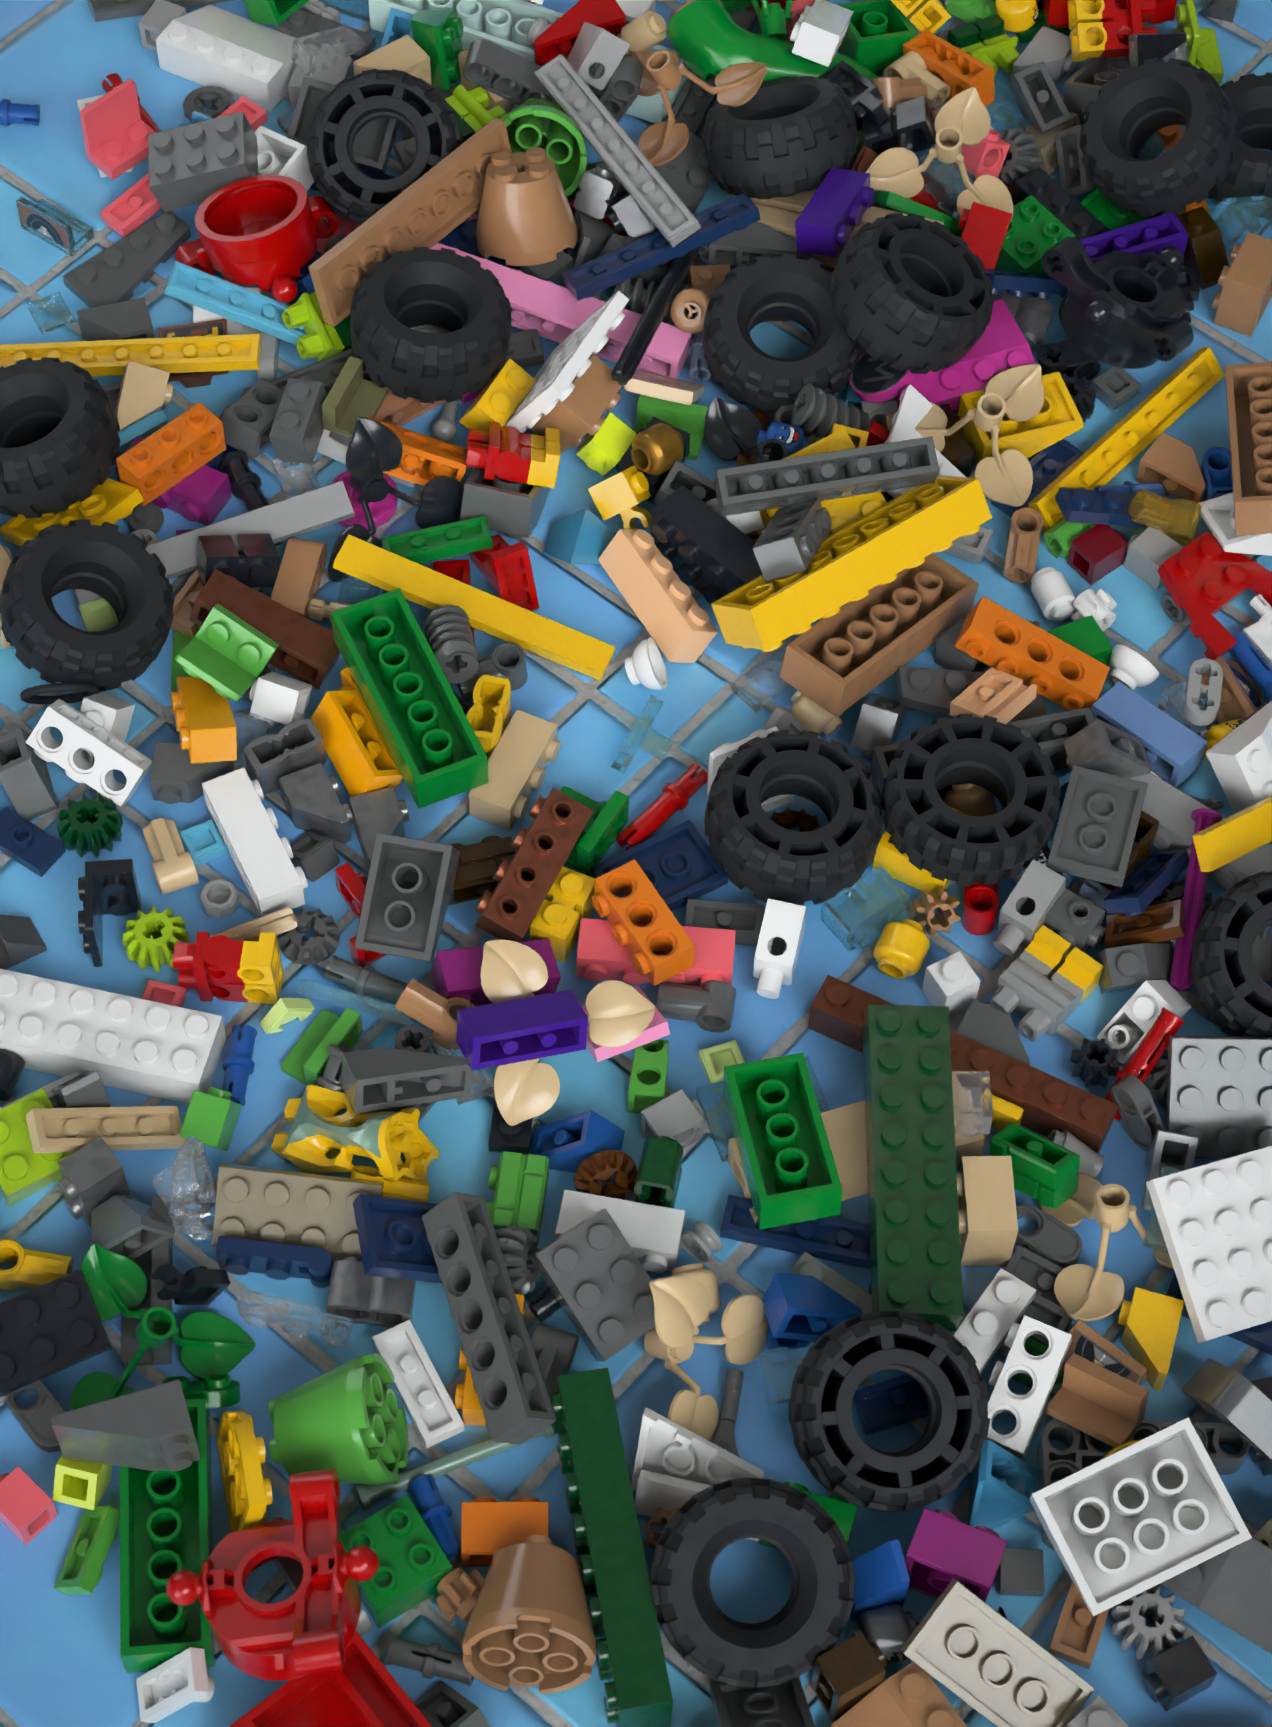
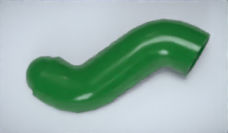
M696 0L688 4L675 14L666 30L667 37L679 57L704 82H707L712 75L717 76L718 73L729 66L750 62L766 64L767 73L763 80L765 82L782 77L813 76L819 79L842 60L869 81L870 79L879 78L866 65L840 52H836L829 67L791 53L795 42L744 29L736 23L722 0ZM855 116L857 131L862 130V118Z

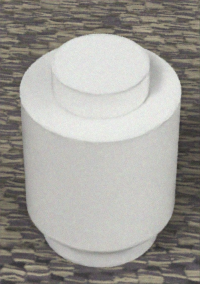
M1052 567L1043 568L1036 572L1031 578V592L1044 617L1050 621H1063L1073 614L1074 608L1072 604L1076 597L1064 575Z

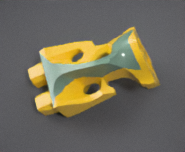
M315 1085L306 1086L303 1097L288 1099L284 1113L285 1118L292 1124L290 1132L275 1134L271 1144V1149L280 1158L289 1160L301 1172H351L352 1167H354L352 1164L353 1155H359L374 1160L379 1168V1174L390 1182H396L399 1178L427 1182L428 1166L433 1159H438L440 1151L419 1129L420 1110L418 1108L410 1107L401 1109L399 1112L382 1111L375 1113L369 1111L355 1114L345 1093ZM347 1108L344 1114L336 1116L341 1109ZM401 1152L405 1156V1163L402 1162Z

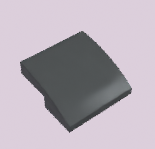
M1020 1245L1016 1248L1005 1270L1036 1289V1294L1017 1323L1021 1324L1024 1315L1066 1332L1073 1318L1068 1317L1058 1304L1054 1294L1055 1279L1064 1268ZM1039 1334L1030 1336V1338L1049 1346V1342L1044 1336Z

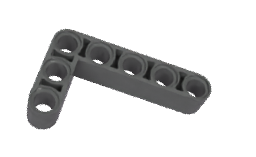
M478 39L470 44L463 70L467 80L517 105H521L529 98L545 99L556 103L538 81L534 73L542 66L485 39ZM624 56L604 90L595 89L593 92L617 122L620 121L637 98L644 70L643 64L631 56Z
M1208 1358L1181 1389L1182 1392L1206 1413L1231 1426L1272 1464V1401L1243 1375Z
M1058 1419L1052 1420L1043 1429L1037 1448L1039 1490L1051 1485L1052 1480H1061L1100 1461L1115 1447L1108 1445L1110 1447L1109 1451H1099L1092 1445V1441L1098 1439ZM1142 1421L1127 1442L1145 1439L1177 1422ZM1191 1422L1218 1474L1229 1475L1237 1472L1250 1450V1444L1226 1423ZM1053 1439L1061 1440L1068 1446V1449L1057 1450L1051 1446L1049 1441ZM1219 1444L1231 1445L1237 1454L1230 1455L1223 1452ZM1040 1522L1042 1540L1047 1547L1055 1551Z

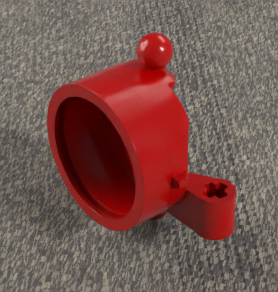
M281 175L248 177L218 189L202 202L195 215V225L200 238L179 246L175 253V261L211 275L219 271L227 281L234 284H258L260 290L272 292L273 297L277 301L289 303L298 294L296 281L301 275L299 268L304 266L316 253V238L323 239L332 236L338 229L339 220L324 197L311 196L308 198L303 185L295 179Z
M335 1468L290 1474L289 1485L293 1520H283L282 1517H276L273 1521L265 1522L249 1529L228 1533L214 1548L209 1558L203 1560L199 1574H195L190 1570H180L174 1572L168 1578L166 1584L167 1597L173 1603L180 1606L192 1604L199 1598L202 1609L223 1654L236 1668L250 1676L270 1681H285L301 1678L313 1673L345 1669V1647L357 1628L361 1611V1598L356 1581L364 1582L372 1579L378 1571L379 1558L374 1550L363 1545L352 1548L347 1554L340 1541L339 1507L341 1496L338 1474ZM290 1557L298 1561L303 1567L302 1583L296 1592L284 1601L274 1604H263L251 1599L246 1594L247 1576L263 1564L279 1558Z

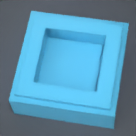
M213 818L178 832L185 852H190L195 867L228 855L227 846Z

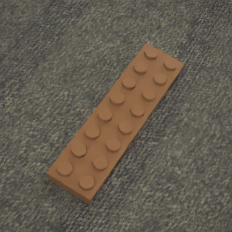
M497 118L491 120L308 267L324 323L335 327L351 314V304L355 289L361 286L362 277L376 262L381 261L383 263L387 259V255L400 250L404 253L412 251L414 247L432 248L480 209L486 169L489 163L492 162V154L499 151L512 153L505 121Z

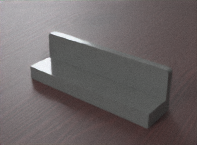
M169 1195L152 1196V1208L173 1225V1211ZM173 1236L133 1260L143 1270L148 1284L145 1298L141 1304L129 1310L140 1311V1309L146 1308L148 1311L153 1307H164L172 1312V1299L166 1301L157 1297V1293L167 1284L162 1280H153L151 1274L161 1265L168 1264L173 1266ZM121 1313V1363L124 1367H127L141 1345L135 1333L140 1319L125 1318ZM171 1337L161 1348L147 1349L137 1366L172 1364Z

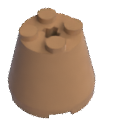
M534 147L525 152L510 153L499 151L492 154V162L489 163L486 169L476 226V244L479 253L484 258L491 257L492 255L505 259L508 266H533L557 260L556 253L566 248L573 249L578 240L576 221L555 164L551 158L546 156L545 149Z
M542 1535L530 1536L526 1539L525 1543L514 1544L504 1549L496 1550L493 1553L492 1563L463 1636V1664L472 1676L484 1684L503 1691L508 1690L509 1684L539 1687L541 1695L574 1688L592 1675L597 1644L578 1558L566 1550L552 1545L551 1539Z

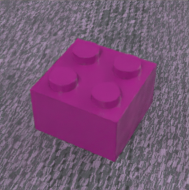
M924 1508L905 1558L910 1578L908 1588L937 1600L954 1578L986 1603L1007 1540L999 1538V1534L988 1527L976 1526L974 1528L959 1522L955 1515L945 1510L936 1509L931 1511Z

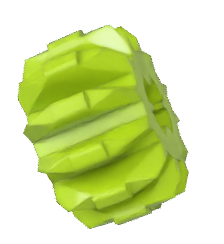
M153 905L151 913L148 914L138 910L136 914L137 920H127L125 925L126 932L122 936L127 958L130 962L137 961L138 967L142 971L153 965L154 970L159 973L161 965L164 964L174 969L172 958L175 943L190 941L189 933L185 929V921L181 916L174 917V913L170 908L159 913L158 909Z

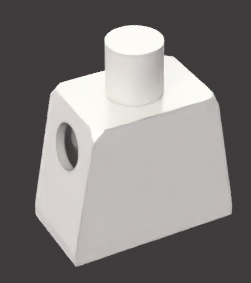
M768 898L754 957L753 977L759 979L756 990L758 995L769 999L779 998L782 984H792L804 936L806 906Z

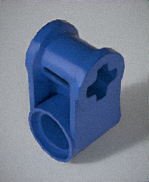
M1223 447L1210 448L1205 452L1200 467L1206 485L1202 502L1233 492L1230 451Z

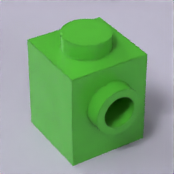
M209 1086L207 1094L194 1090L179 1137L228 1151L242 1105L230 1101L232 1093Z

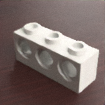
M60 698L47 707L26 741V744L34 748L33 751L39 758L47 762H55L65 769V773L69 778L78 783H86L95 789L97 794L100 793L104 801L112 800L114 804L120 807L133 796L153 762ZM51 726L61 731L63 742L56 741L50 733ZM82 748H87L94 754V763H90L83 758ZM113 769L124 773L127 781L126 784H121L115 780Z
M1024 1315L1021 1324L1013 1322L1004 1344L1010 1347L1005 1363L997 1361L988 1383L994 1387L989 1402H987L990 1423L988 1436L985 1440L989 1439L995 1444L1025 1457L1072 1342L1071 1334ZM1035 1334L1044 1336L1049 1342L1047 1351L1040 1356L1030 1355L1024 1348L1026 1340ZM1023 1373L1032 1379L1033 1386L1027 1394L1016 1395L1009 1390V1381L1015 1374ZM1002 1412L1012 1414L1017 1420L1016 1428L1007 1435L998 1434L992 1427L994 1418Z

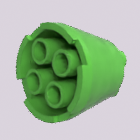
M529 98L501 119L505 121L512 153L525 152L534 147L545 149L546 156L551 158L555 164L566 197H568L579 186L582 175L586 170L587 147L584 136L576 123L558 104L545 99Z
M376 1353L355 1357L277 1398L270 1399L268 1411L274 1424L275 1438L270 1440L269 1450L274 1464L282 1463L289 1477L290 1474L335 1468L339 1483L384 1485L400 1481L398 1470L399 1468L407 1467L408 1429L404 1407L398 1408L396 1396L389 1386V1383H394L395 1377L384 1358Z

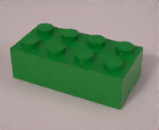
M798 1053L725 1066L723 1094L759 1229L840 1215L842 1186L804 1054Z

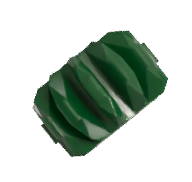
M83 793L79 802L69 799L68 809L60 810V823H58L57 827L59 837L64 841L68 851L76 850L81 858L88 852H92L98 858L99 850L101 849L112 852L113 842L121 841V828L123 825L122 815L117 811L116 804L112 800L104 802V798L100 793L93 799H89Z

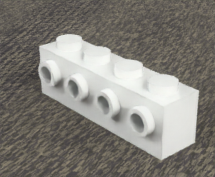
M243 767L202 783L205 804L260 917L285 907L294 909L305 905L303 889L308 887L305 874L300 866L294 868L290 860L293 858L290 844L286 837L279 838L276 829H279L276 816L271 807L265 809L261 802L264 800V795L258 780H250Z

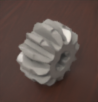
M1159 1584L1153 1587L1151 1593H1148L1146 1590L1120 1603L1121 1605L1114 1606L1111 1612L1112 1618L1117 1621L1112 1626V1635L1125 1636L1120 1647L1122 1650H1127L1132 1645L1136 1647V1657L1138 1660L1143 1659L1147 1650L1154 1657L1162 1653L1163 1650L1178 1644L1177 1639L1183 1638L1186 1633L1185 1626L1179 1623L1186 1615L1185 1609L1172 1608L1177 1599L1175 1594H1170L1165 1599L1159 1596L1161 1593ZM1144 1617H1149L1152 1619L1151 1625L1153 1627H1148L1145 1625L1146 1621Z

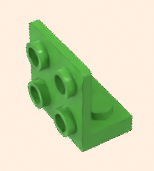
M217 603L212 608L196 636L178 653L175 661L181 664L183 670L189 675L202 678L211 684L215 692L220 696L239 701L255 680L259 678L279 647V644Z

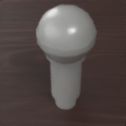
M457 400L447 402L442 416L433 424L432 431L436 439L447 442L455 437L457 429L454 421L459 408Z

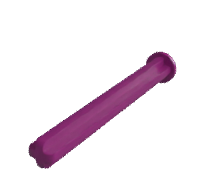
M1200 808L1192 811L1191 818L1195 821L1194 834L1222 821V815L1215 810ZM1193 840L1182 901L1186 910L1185 937L1176 939L1169 984L1176 991L1181 992L1188 991L1191 985L1190 968L1192 967V952L1190 950L1194 934L1201 922L1209 873L1201 872Z

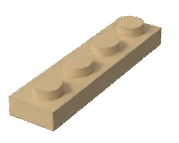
M178 1106L31 1109L25 1115L33 1153L76 1152L100 1136L111 1151L179 1149L186 1143L185 1138L179 1137L182 1123Z

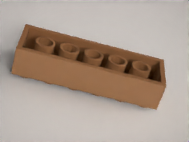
M1272 362L1225 365L1226 406L1236 536L1272 533Z
M931 553L925 557L923 564L902 570L897 573V578L894 581L884 585H877L868 590L869 595L865 598L853 602L849 601L842 605L839 613L823 618L812 626L810 630L789 643L786 647L779 677L837 717L894 674L899 667H903L932 645L944 628H951L960 619H966L972 609L979 584L934 553Z

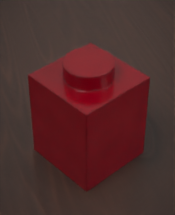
M1097 524L1071 541L1067 564L1091 586L1123 564L1127 542L1118 531L1113 530L1109 525Z

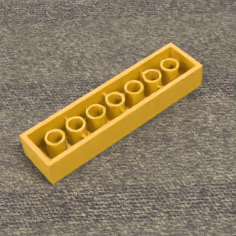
M937 475L933 484L916 486L827 537L806 571L766 582L762 574L713 602L711 606L726 644L742 646L744 649H759L762 652L773 651L783 645L782 640L789 636L799 635L812 628L811 624L818 619L836 615L840 612L842 605L849 601L853 602L865 598L869 595L868 590L873 587L894 581L897 578V573L902 570L923 564L925 557L931 553L949 549L952 547V541L978 532L980 525L992 518L978 478Z

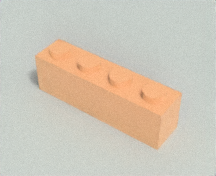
M619 529L599 557V563L668 661L695 663L718 633L710 622L709 615L694 600L689 587L679 579L672 569V563L662 555L654 544V538L648 532L641 529Z

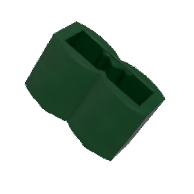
M667 1136L649 1137L645 1141L634 1186L636 1194L634 1202L674 1209L682 1175L681 1163L684 1153L679 1142Z

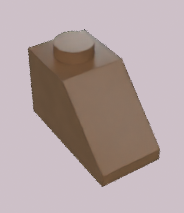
M1162 432L1141 458L1136 477L1137 482L1141 484L1159 482L1163 485L1166 496L1177 495L1184 497L1190 510L1198 512L1196 504L1202 502L1206 485L1192 447Z

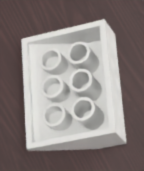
M211 4L173 19L156 39L160 69L202 86L223 88L230 92L237 100L244 95L263 110L270 113L288 92L289 81L304 44L307 43Z
M1189 1417L1033 1493L1029 1499L1051 1544L1092 1616L1104 1612L1252 1538Z

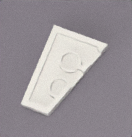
M645 1407L631 1482L632 1490L637 1491L641 1469L708 1485H715L731 1479L747 1477L764 1478V1470Z

